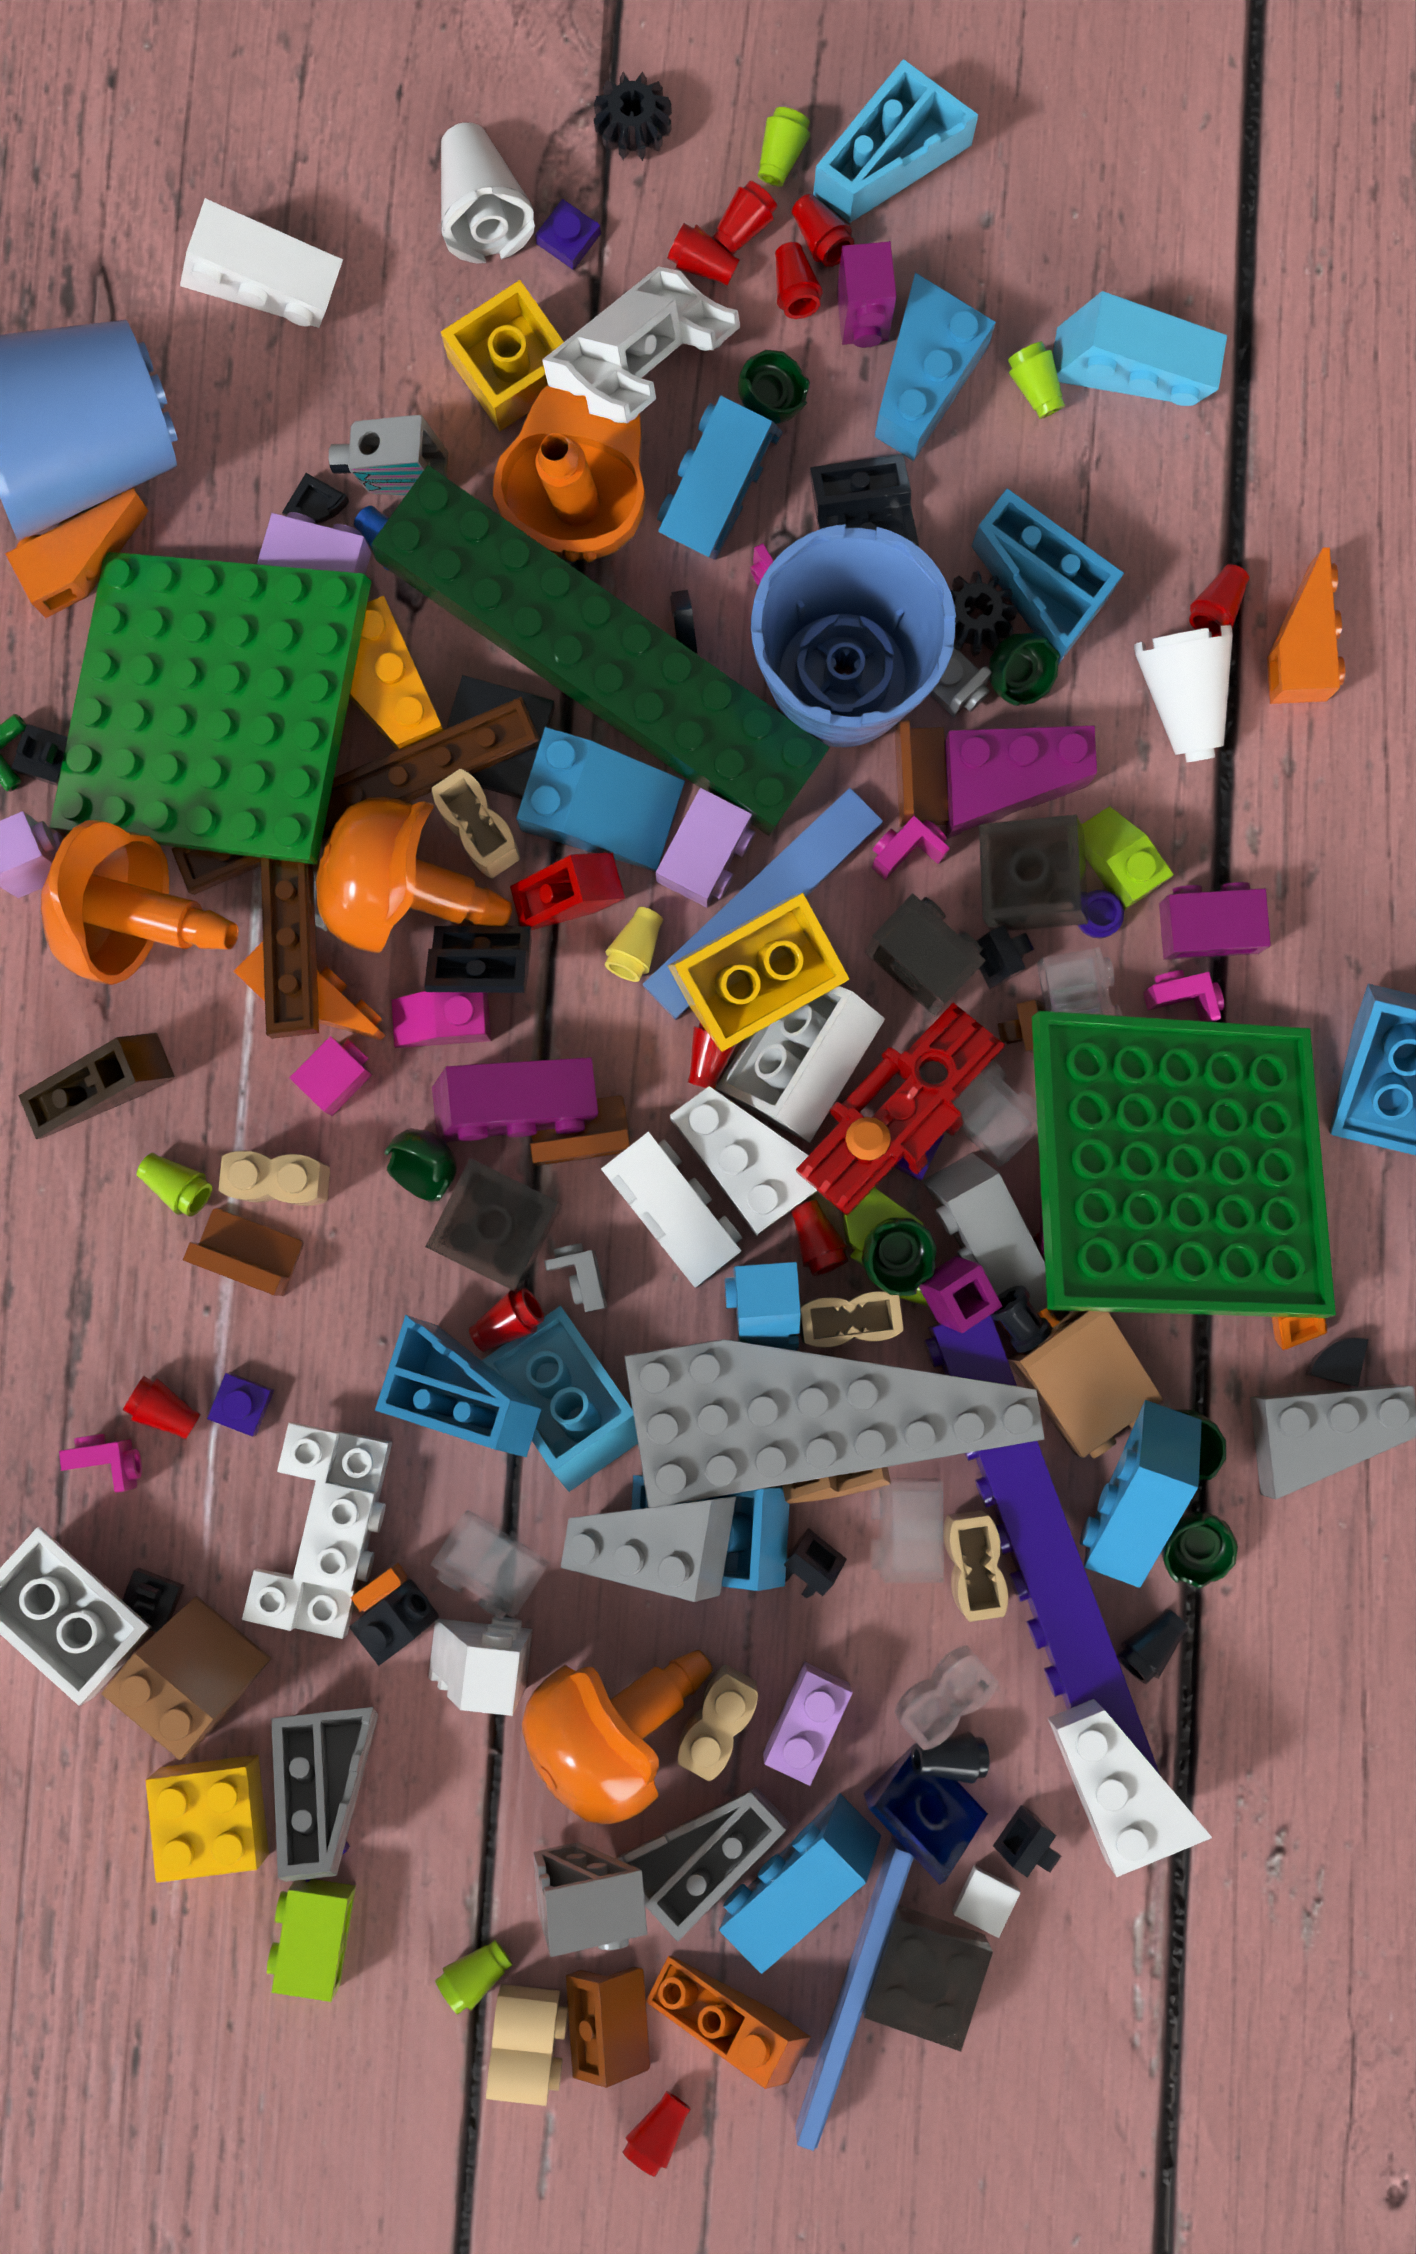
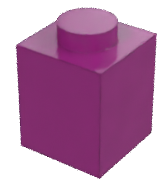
M954 1256L937 1267L933 1277L919 1286L937 1322L960 1333H964L1003 1307L981 1264L959 1256Z

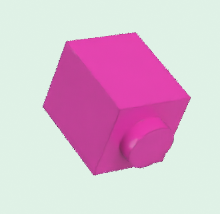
M330 1036L289 1078L321 1110L333 1116L372 1074L363 1066L369 1058L353 1042L347 1039L341 1045Z

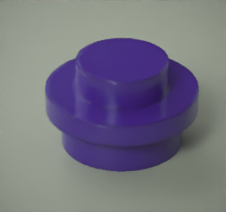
M1095 890L1084 895L1078 902L1075 910V919L1080 930L1087 936L1099 939L1106 938L1114 934L1122 925L1124 909L1120 900L1111 892Z

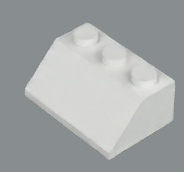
M838 986L746 1038L716 1089L777 1127L810 1143L885 1018L853 991Z
M37 1527L0 1568V1635L78 1706L93 1699L129 1659L151 1627L41 1527Z

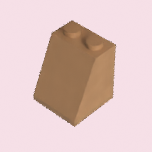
M1072 1311L1059 1320L1060 1323L1053 1327L1051 1334L1043 1343L1027 1352H1015L1007 1360L1027 1388L1037 1390L1040 1407L1074 1454L1083 1458L1090 1454L1094 1459L1107 1452L1117 1443L1114 1438L1115 1434L1128 1425L1133 1429L1145 1400L1158 1404L1163 1398L1109 1312Z
M196 1596L131 1656L101 1695L176 1758L181 1760L213 1732L272 1658Z

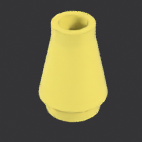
M638 907L634 916L605 951L608 956L605 962L606 968L613 974L632 982L640 981L642 974L649 973L659 928L663 922L662 916L649 908Z

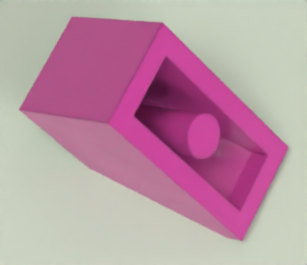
M423 991L391 999L395 1048L491 1041L488 993Z

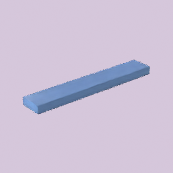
M849 788L643 983V987L677 1020L690 1006L667 965L792 895L803 893L807 897L882 825V819Z
M892 1836L795 2125L797 2145L812 2151L818 2147L914 1858L908 1842Z

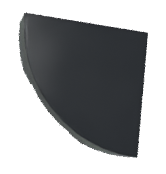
M305 473L282 513L286 517L289 512L300 513L312 518L316 522L315 524L338 515L347 506L349 499L344 493Z
M688 590L671 592L670 602L672 617H674L676 640L693 652L698 653L693 611Z
M1344 1338L1329 1344L1313 1357L1307 1368L1306 1375L1358 1387L1369 1339Z

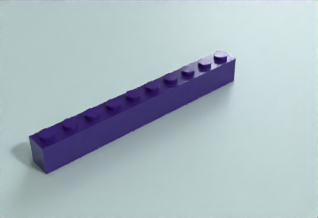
M990 1315L964 1333L955 1331L940 1323L928 1327L931 1338L924 1340L934 1368L942 1365L945 1375L1017 1386ZM1038 1441L965 1453L968 1461L976 1459L982 1475L981 1478L975 1480L977 1490L985 1508L993 1505L999 1524L995 1526L1000 1538V1551L1002 1555L1010 1553L1016 1571L1010 1573L1009 1576L1019 1602L1028 1601L1034 1618L1026 1621L1032 1640L1037 1650L1045 1647L1051 1666L1044 1668V1673L1054 1697L1062 1695L1067 1710L1094 1699L1160 1775Z

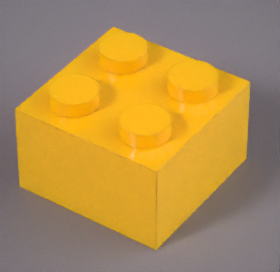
M518 280L441 331L448 359L499 432L529 413L541 390L548 385L543 359L564 343L521 280Z
M259 1754L160 1767L145 1780L156 1883L257 1870L268 1857L269 1848Z

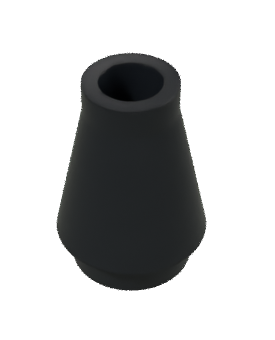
M1165 1609L1159 1617L1121 1643L1123 1649L1117 1655V1659L1135 1678L1144 1684H1148L1153 1677L1160 1678L1181 1638L1189 1628L1177 1614L1169 1609Z
M970 1732L926 1744H915L911 1752L912 1768L916 1775H929L973 1784L977 1778H985L988 1774L990 1764L988 1746L982 1737H974Z

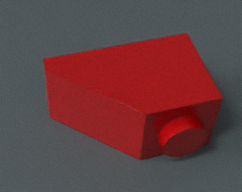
M613 852L571 854L510 886L520 926H531V931L594 914L625 899Z

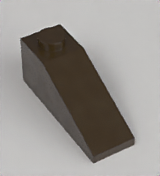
M157 1033L116 1037L18 1096L35 1138L42 1139L138 1098L175 1076Z

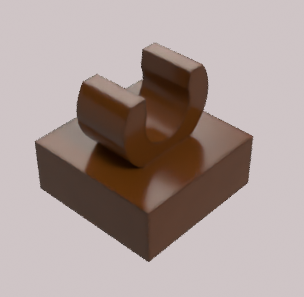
M1038 1000L1017 1003L1019 1019L998 1023L1001 1042L1012 1044L1024 1041L1025 1051L1033 1053L1032 1016L1038 1011H1046L1045 1003Z

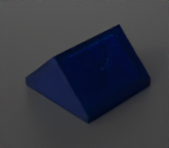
M913 1744L864 1792V1796L869 1810L940 1885L946 1882L988 1813L958 1781L929 1775H916L911 1763V1752L915 1745Z

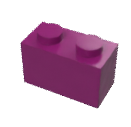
M891 241L842 246L837 284L842 345L854 344L857 347L868 348L878 345L881 341L889 340L896 303Z
M1248 882L1224 884L1220 886L1221 891L1202 892V886L1186 885L1173 888V894H1169L1159 903L1163 960L1259 954L1269 948L1271 941L1266 888L1250 889V883Z

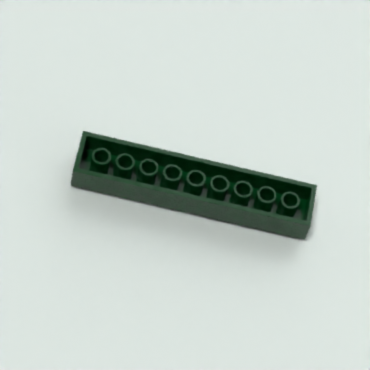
M429 465L426 466L371 543L375 560L696 786L751 813V824L768 836H770L830 748Z

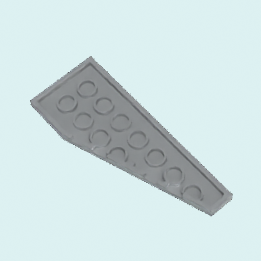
M727 1339L624 1355L649 1508L1045 1439L1037 1390L1032 1388Z

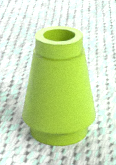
M777 107L773 116L767 118L759 165L760 169L757 174L758 178L763 182L776 187L784 185L785 179L788 177L810 138V132L808 131L810 121L802 113L787 107Z
M1042 341L1021 349L1008 359L1012 368L1009 371V375L1034 411L1037 412L1039 419L1048 417L1065 407L1052 350L1046 351Z
M155 1153L148 1154L137 1169V1177L143 1180L177 1215L182 1213L189 1217L196 1215L211 1196L212 1185L206 1181L204 1173L160 1157Z
M495 1939L489 1945H485L443 1967L444 1973L435 1980V1983L449 2006L458 2015L466 2008L471 2011L513 1964Z

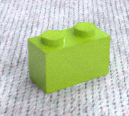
M311 1879L309 1882L297 1880L292 1883L288 1892L281 1891L275 1913V1923L282 1924L280 1942L272 1943L267 1962V1974L274 1975L271 1993L332 2002L341 1983L356 1885Z

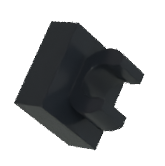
M27 724L24 734H22L11 769L16 773L58 786L67 737Z
M1005 925L989 931L968 946L989 989L1005 983L1026 969L1022 961L1023 955L1035 950L1027 933L1020 934L1011 939Z
M808 1528L798 1539L784 1563V1566H786L785 1582L795 1574L807 1583L801 1595L808 1598L817 1591L820 1595L824 1596L834 1585L847 1558Z
M137 1568L133 1571L122 1601L151 1626L149 1630L157 1632L172 1618L184 1585L147 1570Z
M1020 1805L993 1844V1847L1012 1868L1027 1878L1036 1865L1051 1873L1062 1857L1058 1852L1049 1847L1056 1835L1034 1813Z

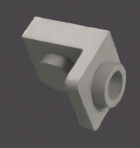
M953 648L945 673L929 695L952 717H955L964 707L971 712L989 694L990 690L986 685L992 671L986 666L979 670L959 650Z
M582 1243L553 1249L555 1258L544 1261L546 1271L575 1266L577 1274L569 1276L575 1305L583 1303L585 1312L608 1308L596 1251L589 1250L584 1252Z

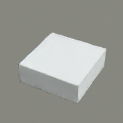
M974 1865L952 1912L960 1919L999 1938L1021 1892L1018 1887Z

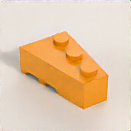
M381 596L367 602L349 698L396 750H399L443 731V727L385 597Z

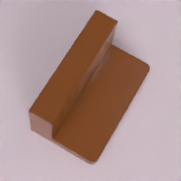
M902 719L898 722L895 731L899 827H904L913 816L922 823L928 820L935 825H947L949 818L944 727L910 728L909 719Z
M620 1095L597 1098L598 1116L588 1125H585L584 1131L570 1134H557L555 1129L537 1131V1134L532 1135L533 1143L530 1144L533 1164L543 1166L622 1153L631 1146L624 1098Z
M215 1208L210 1214L200 1242L189 1243L183 1261L271 1295L284 1296L304 1243L300 1239Z
M631 1967L609 1976L584 1970L567 1974L566 1988L573 2078L608 2088L648 2071L650 2068L643 1969Z

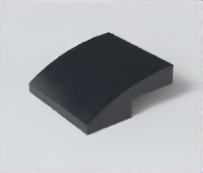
M903 454L810 467L818 530L846 524L845 528L876 530L877 527L903 536L919 547L911 508V488Z
M462 675L446 729L522 696L541 740L545 727L549 728L555 704L554 700ZM539 746L474 773L471 776L476 779L483 789L522 799Z
M434 926L432 949H428L425 992L525 993L531 955V926Z

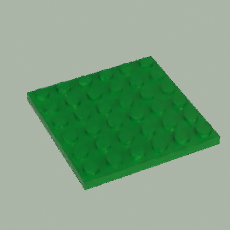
M108 552L102 563L49 828L61 833H69L74 827L87 820H101L119 826L126 832L150 836L159 845L317 865L371 580L363 573Z
M1038 1011L1032 1016L1048 1310L1328 1318L1336 1315L1310 1028Z

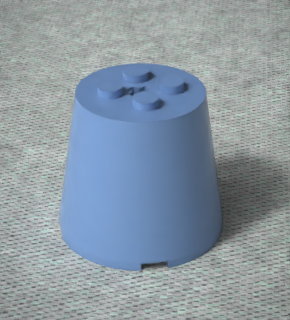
M127 320L0 335V499L17 539L28 538L177 467L172 442L178 440L169 412L162 413L161 410L164 408V405L168 404L158 374L149 375L154 369L144 342L137 343Z
M846 524L835 525L814 531L798 539L777 556L769 566L754 598L751 616L752 646L760 670L781 714L801 729L830 747H856L872 742L887 733L917 707L937 686L945 673L954 648L955 605L951 591L940 569L913 542L897 533L880 527L872 530L845 528ZM836 665H840L842 669L847 665L853 669L852 674L846 675L845 672L843 674L837 673L835 671Z

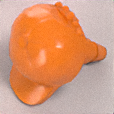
M547 385L541 390L532 405L519 436L499 457L494 473L493 498L500 516L563 560L593 562L595 559L617 552L618 549L634 537L644 514L646 493L639 466L641 451L640 413L629 423H617L608 418L589 414L586 396L573 395L568 391Z
M377 797L367 798L350 806L333 827L324 846L319 862L320 866L317 871V907L329 931L348 945L373 953H380L391 929L405 915L409 908L457 924L467 919L473 921L476 925L506 926L511 916L512 903L487 887L475 886V880L472 877L416 859L421 830L434 808V804L426 801L411 804L399 799Z
M87 820L79 824L62 840L41 891L42 923L45 938L52 954L69 971L88 980L109 985L120 983L132 976L145 961L154 941L182 949H188L193 945H197L200 949H232L237 942L239 929L236 923L214 911L202 910L201 905L197 901L169 894L170 877L167 858L161 846L150 836L126 832L119 826L101 820Z
M700 1650L692 1651L669 1661V1665L664 1669L653 1667L611 1699H609L599 1673L594 1667H584L576 1671L564 1665L548 1676L534 1690L526 1703L522 1721V1733L531 1761L548 1790L557 1800L586 1822L612 1824L627 1820L641 1813L659 1796L654 1781L659 1768V1758L655 1751L642 1739L684 1708L683 1699L688 1695H693L712 1673L713 1668L709 1659Z

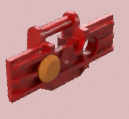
M953 1002L907 1052L904 1051L900 1054L895 1049L888 1047L881 1055L883 1058L881 1063L842 1104L836 1102L830 1108V1113L839 1124L796 1168V1172L847 1216L902 1157L909 1163V1169L913 1173L918 1174L928 1164L926 1152L946 1131L953 1136L963 1126L964 1122L961 1112L953 1104L954 1101L1005 1048V1044ZM935 1061L946 1067L948 1076L941 1083L930 1084L922 1079L919 1070L927 1062ZM896 1073L905 1080L872 1117H864L860 1114L864 1107Z

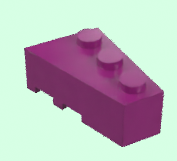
M1095 725L949 731L945 740L949 818L947 823V839L984 823H992L1003 819L1006 815L1030 806L1032 808L1086 788L1097 774Z
M592 1057L446 1066L432 1086L436 1135L445 1142L472 1141L501 1135L526 1137L537 1134V1131L555 1129L557 1134L577 1133L584 1131L585 1125H588L598 1116Z

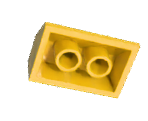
M803 893L788 897L667 965L690 1008L721 1052L850 980Z

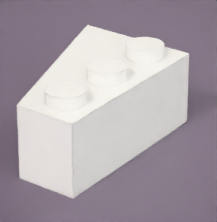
M205 198L186 251L180 286L278 315L300 326L307 327L311 325L319 328L343 259Z
M710 1086L670 1114L671 1122L756 1236L817 1192L812 1185L796 1172V1168L808 1157L806 1153Z
M647 1132L601 1168V1170L691 1284L697 1288L741 1253L736 1243L742 1239V1236L725 1215L717 1220L706 1205L712 1201V1198L695 1177L689 1182L676 1168L682 1161L666 1140L663 1139L660 1143H657L652 1135Z
M494 1617L492 1618V1624L438 1618L434 1625L428 1678L431 1681H438L437 1687L440 1690H448L447 1697L460 1710L513 1716L526 1689L533 1629L521 1628L522 1621L514 1618Z
M1094 1699L1048 1717L1103 1857L1116 1877L1212 1838L1115 1721Z

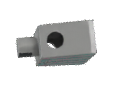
M422 415L355 421L351 425L350 444H331L329 448V465L332 473H353L364 488L372 494L406 496L427 465L447 478L448 451Z

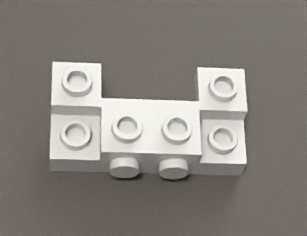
M658 266L543 359L548 386L568 391L573 395L586 396L589 414L608 418L617 423H629L656 400L654 383L642 379V377L681 344L696 346L697 349L704 351L720 347L728 337L740 328L738 310L722 306L703 295L681 271Z
M295 1422L288 1423L277 1472L315 1480L316 1482L294 1575L259 1568L255 1569L242 1620L288 1631L296 1628L340 1639L348 1635L355 1605L350 1597L358 1592L360 1580L367 1582L374 1560V1552L367 1551L371 1532L379 1533L384 1518L386 1504L380 1503L379 1498L391 1451V1441Z

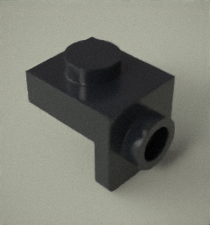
M408 1579L356 1620L349 1628L377 1665L380 1666L420 1635L439 1618V1615L413 1580Z

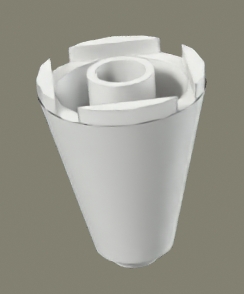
M458 123L447 130L441 140V231L449 252L460 260L476 264L486 263L485 256L499 253L501 260L512 256L527 244L534 233L535 224L532 204L485 130L475 123Z
M1231 625L1221 626L1222 636L1212 637L1209 628L1154 638L1152 639L1154 649L1146 650L1143 642L1134 644L1136 658L1175 755L1185 753L1186 763L1215 758L1214 748L1224 746L1233 637Z

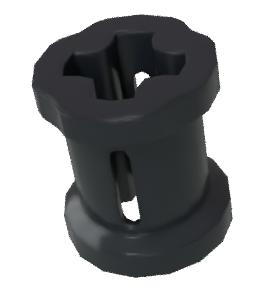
M1022 1285L1014 1286L997 1296L1003 1307L990 1316L995 1321L1000 1320L1012 1337L1011 1344L1018 1353L1034 1349L1049 1337L1053 1327L1045 1317H1040L1029 1302L1030 1294L1026 1287Z

